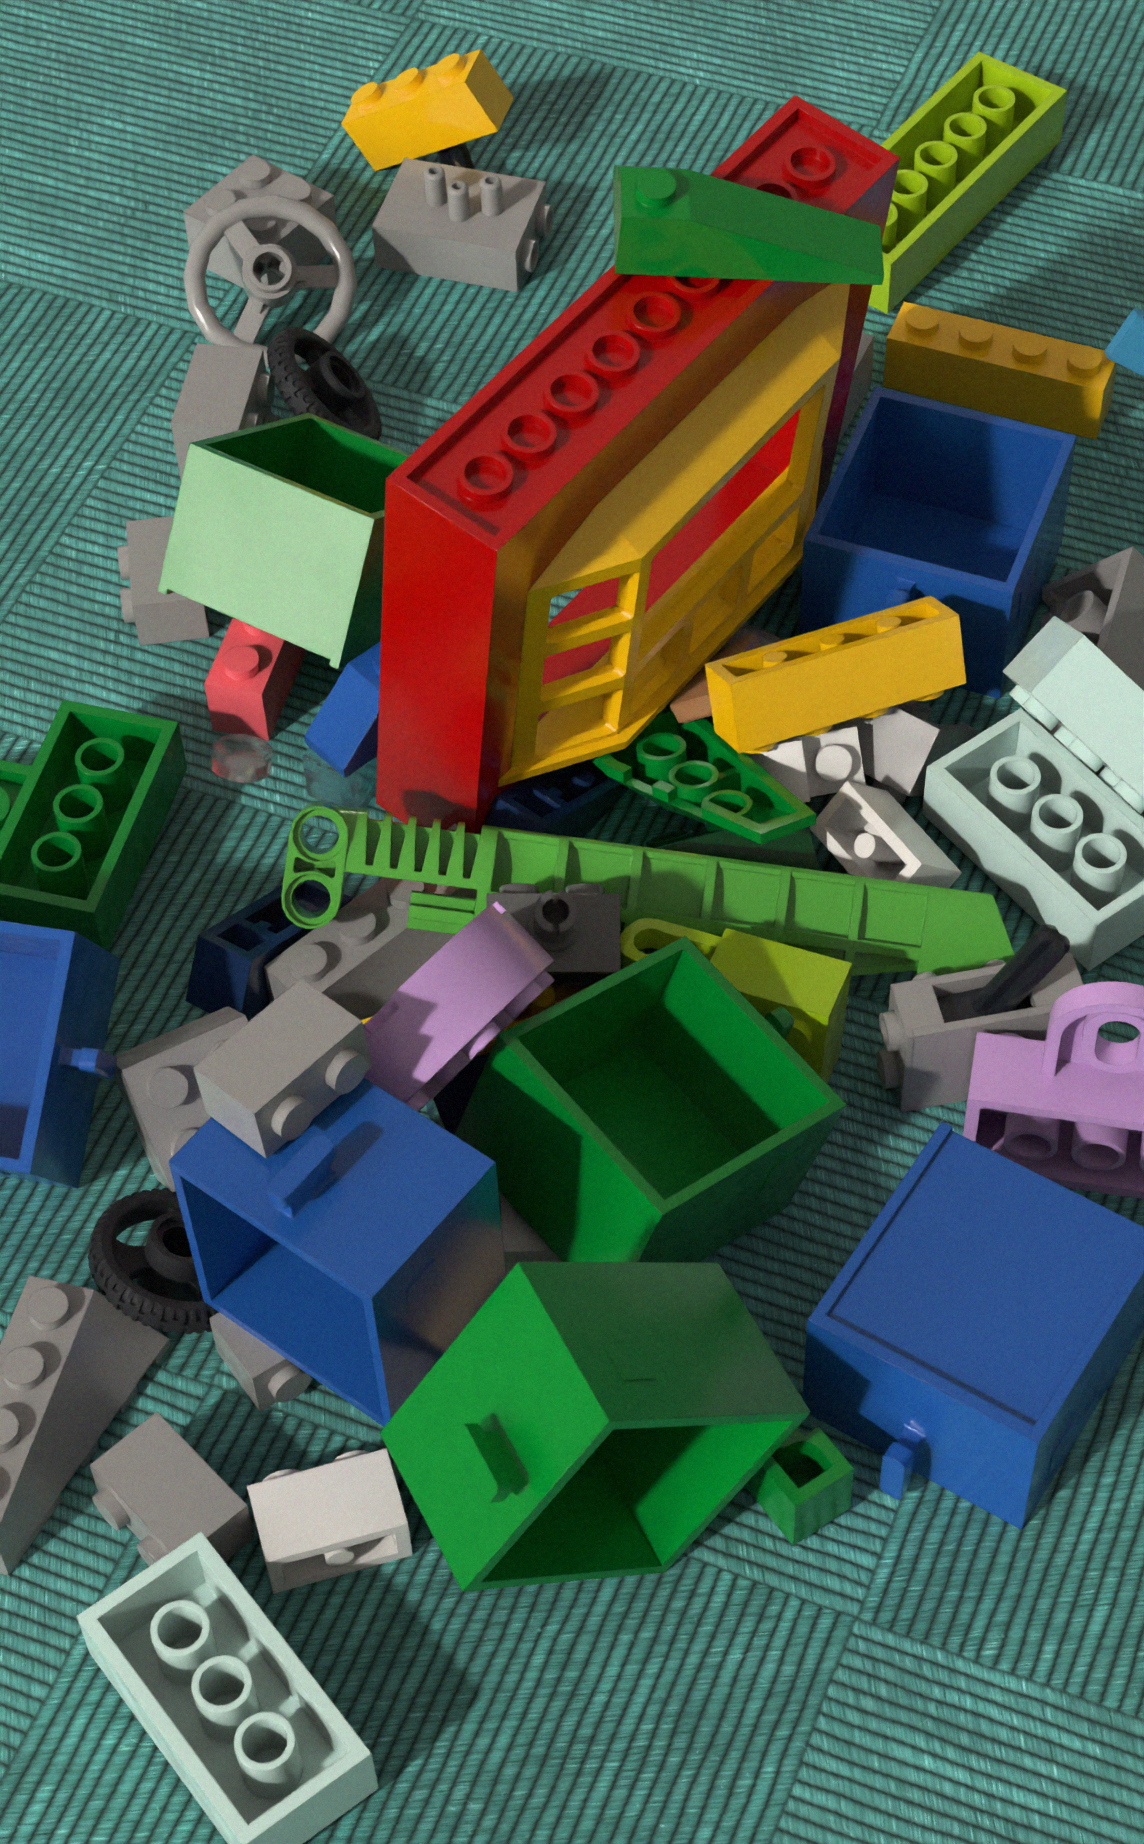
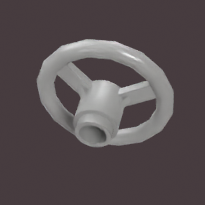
M275 194L240 199L212 215L190 245L183 274L188 311L205 339L213 345L263 349L266 368H269L267 360L268 347L255 344L254 342L269 309L279 308L287 304L295 295L296 290L335 289L329 312L313 331L332 344L350 319L358 287L353 254L336 225L308 203ZM272 216L297 222L320 239L332 259L333 265L297 266L292 254L284 247L276 244L259 245L243 222L250 219ZM224 235L244 261L242 266L243 285L249 297L234 333L221 324L210 306L205 282L211 252ZM266 273H274L279 276L281 281L265 285L261 283V277ZM294 354L297 364H301L302 362L306 361L300 356Z

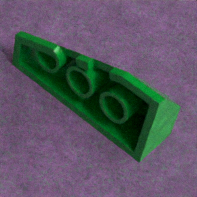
M614 165L615 274L865 285L883 284L884 267L881 227L879 225L689 169Z
M670 704L649 723L626 749L590 759L608 777L659 806L760 845L816 824V813L746 753L739 754L715 733L714 726L705 718H701L687 723H678Z

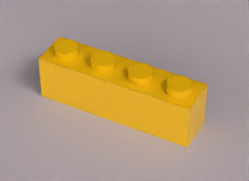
M903 302L886 340L883 387L1097 440L1112 403L1118 363L1108 359L1104 350L1091 346L1072 343L927 306Z
M931 595L705 664L714 731L739 754L766 752L772 749L776 742L798 735H820L828 732L834 724L856 717H878L885 714L889 707L911 700L927 701L936 699L943 695L944 690L966 683L959 614Z

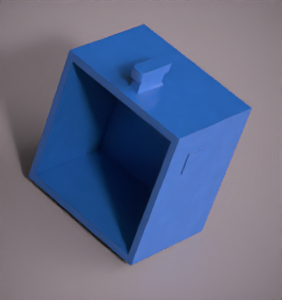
M874 386L804 538L799 635L931 595L959 614L966 683L956 687L1000 699L1008 676L1002 671L1019 652L1042 594V587L1046 584L1062 543L1077 436Z
M0 921V1176L78 1189L98 1079L112 1080L117 1065L116 1056L104 1051L121 959L74 931Z
M364 1077L357 1087L346 1094H341L314 1117L308 1128L299 1137L288 1140L267 1159L211 1117L168 1161L203 1301L383 1427L506 1277L496 1162Z
M941 1122L807 1320L802 1399L809 1408L810 1415L884 1455L882 1458L879 1487L891 1497L898 1500L903 1497L910 1486L911 1475L914 1471L1022 1530L1144 1329V1227L952 1131V1126Z

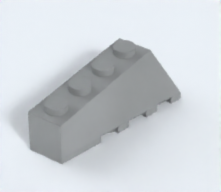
M1132 546L1042 587V600L1049 606V612L1041 617V629L1053 616H1056L1084 634L1144 691V556ZM1037 719V723H1039L1052 736L1061 727L1060 724H1057L1050 731ZM1080 760L1096 776L1105 768V766L1103 765L1097 772H1094L1088 765H1086L1082 760Z
M743 625L725 643L722 650L746 634L753 632L761 646L785 639L758 626ZM915 700L889 707L885 714L878 717H856L832 726L851 723L857 726L864 774L874 778L871 787L888 791L895 800L904 802L907 796H924L927 766L979 734V730L962 722H959L958 725H942L928 720L933 708Z
M454 824L448 829L457 830L458 825ZM387 877L381 878L341 908L328 924L313 929L264 966L270 1004L302 978L358 1019L362 1020L374 1016L390 1000L389 997L455 936L453 934L407 928L412 890L476 899L477 890Z
M30 1275L0 1344V1574L8 1576L61 1503L60 1493L79 1467L85 1469L99 1449L97 1441L117 1412L123 1414L138 1393L137 1384L152 1363L158 1365L171 1346L169 1338L149 1325L144 1326L142 1322L134 1321L131 1319L132 1317L122 1314V1310L114 1308L113 1304L108 1302L106 1297L99 1292Z

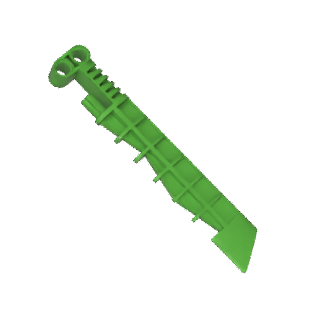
M327 800L314 801L306 805L293 820L289 832L281 894L282 908L287 918L299 927L315 929L328 924L336 916L344 895L346 872L477 890L476 899L415 890L411 892L407 921L408 929L456 935L486 908L487 893H499V887L502 885L526 883L538 886L539 893L551 890L552 893H559V890L565 891L567 886L573 884H598L605 887V894H620L621 933L631 923L643 918L659 919L722 937L725 929L728 928L852 963L851 976L914 971L913 978L917 974L926 971L940 976L980 969L986 962L993 959L1003 960L1007 963L1015 955L993 894L488 825L482 826L481 834L465 832V822H458L457 830L441 828V819L434 818L432 827L417 825V816L410 815L409 822L406 824L393 822V812H386L384 820L369 818L368 809L342 806ZM322 815L335 822L339 832L336 844L322 849L312 846L304 836L303 826L307 819ZM306 880L321 882L330 893L329 906L320 912H310L303 909L296 900V886Z

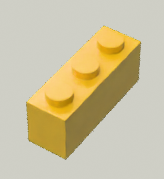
M479 49L461 56L457 53L450 54L437 64L421 70L417 68L407 69L395 79L380 84L370 82L363 85L352 95V104L341 124L374 171L400 164L404 158L415 159L498 132L514 97L483 51Z

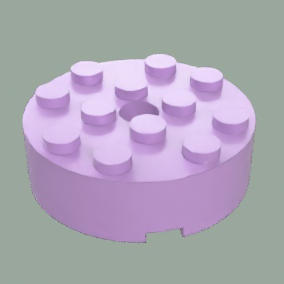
M497 901L493 905L490 904L421 966L389 997L390 1000L371 1019L363 1024L372 1062V1068L365 1073L364 1078L419 1112L554 981L546 969L555 960Z

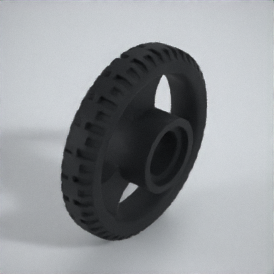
M295 326L285 328L279 332L268 345L267 360L275 386L294 415L311 413L379 441L382 426L378 407L369 388L351 363L332 344L314 332ZM294 354L305 359L310 367L306 370L300 368L297 365Z
M154 1188L151 1191L146 1189L140 1193L134 1192L131 1196L126 1195L121 1200L119 1199L113 1205H110L97 1220L88 1248L89 1269L101 1294L106 1296V1299L113 1304L114 1308L122 1310V1314L132 1317L131 1319L134 1321L142 1322L144 1326L150 1325L153 1326V1329L158 1330L160 1328L164 1332L174 1331L175 1334H181V1332L201 1334L204 1330L212 1332L209 1318L219 1312L203 1301L176 1191L172 1192L169 1188H163L162 1190ZM155 1220L151 1226L146 1246L127 1245L116 1239L124 1230L135 1224Z

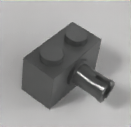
M526 883L505 884L499 887V893H487L486 908L497 901L555 960L546 969L554 979L550 985H593L621 970L620 894H605V887L598 884H573L567 886L565 891L559 890V893H552V890L539 893L538 886Z

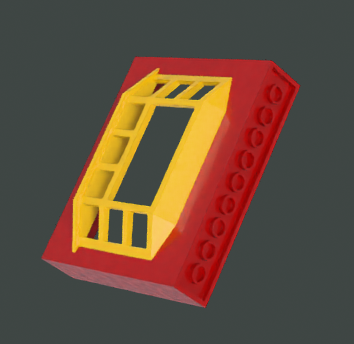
M794 95L709 176L879 225L881 227V240H883L900 157ZM614 264L386 478L376 804L388 812H393V816L406 824L409 822L410 815L417 816V825L432 827L434 818L441 819V828L448 829L454 824L458 825V822H465V832L481 834L482 826L485 825L493 800L501 792L524 779L623 750L630 745L803 562L804 538L830 482L872 285L615 274ZM583 588L549 622L552 598Z

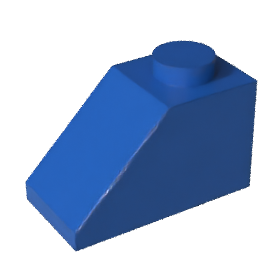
M381 641L347 663L305 734L306 744L344 778L377 757Z

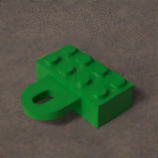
M63 700L32 766L0 760V921L74 931L106 951L109 950L187 771L185 753L177 721Z

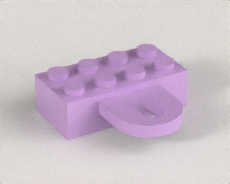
M1106 981L1081 985L1067 991L1054 1002L1051 1008L1045 1041L1026 1039L1014 1033L990 1034L977 1032L963 1136L1065 1188L1144 1199V986L1127 982ZM1121 1021L1134 1025L1139 1030L1137 1038L1130 1042L1116 1043L1102 1038L1098 1034V1029L1107 1022Z

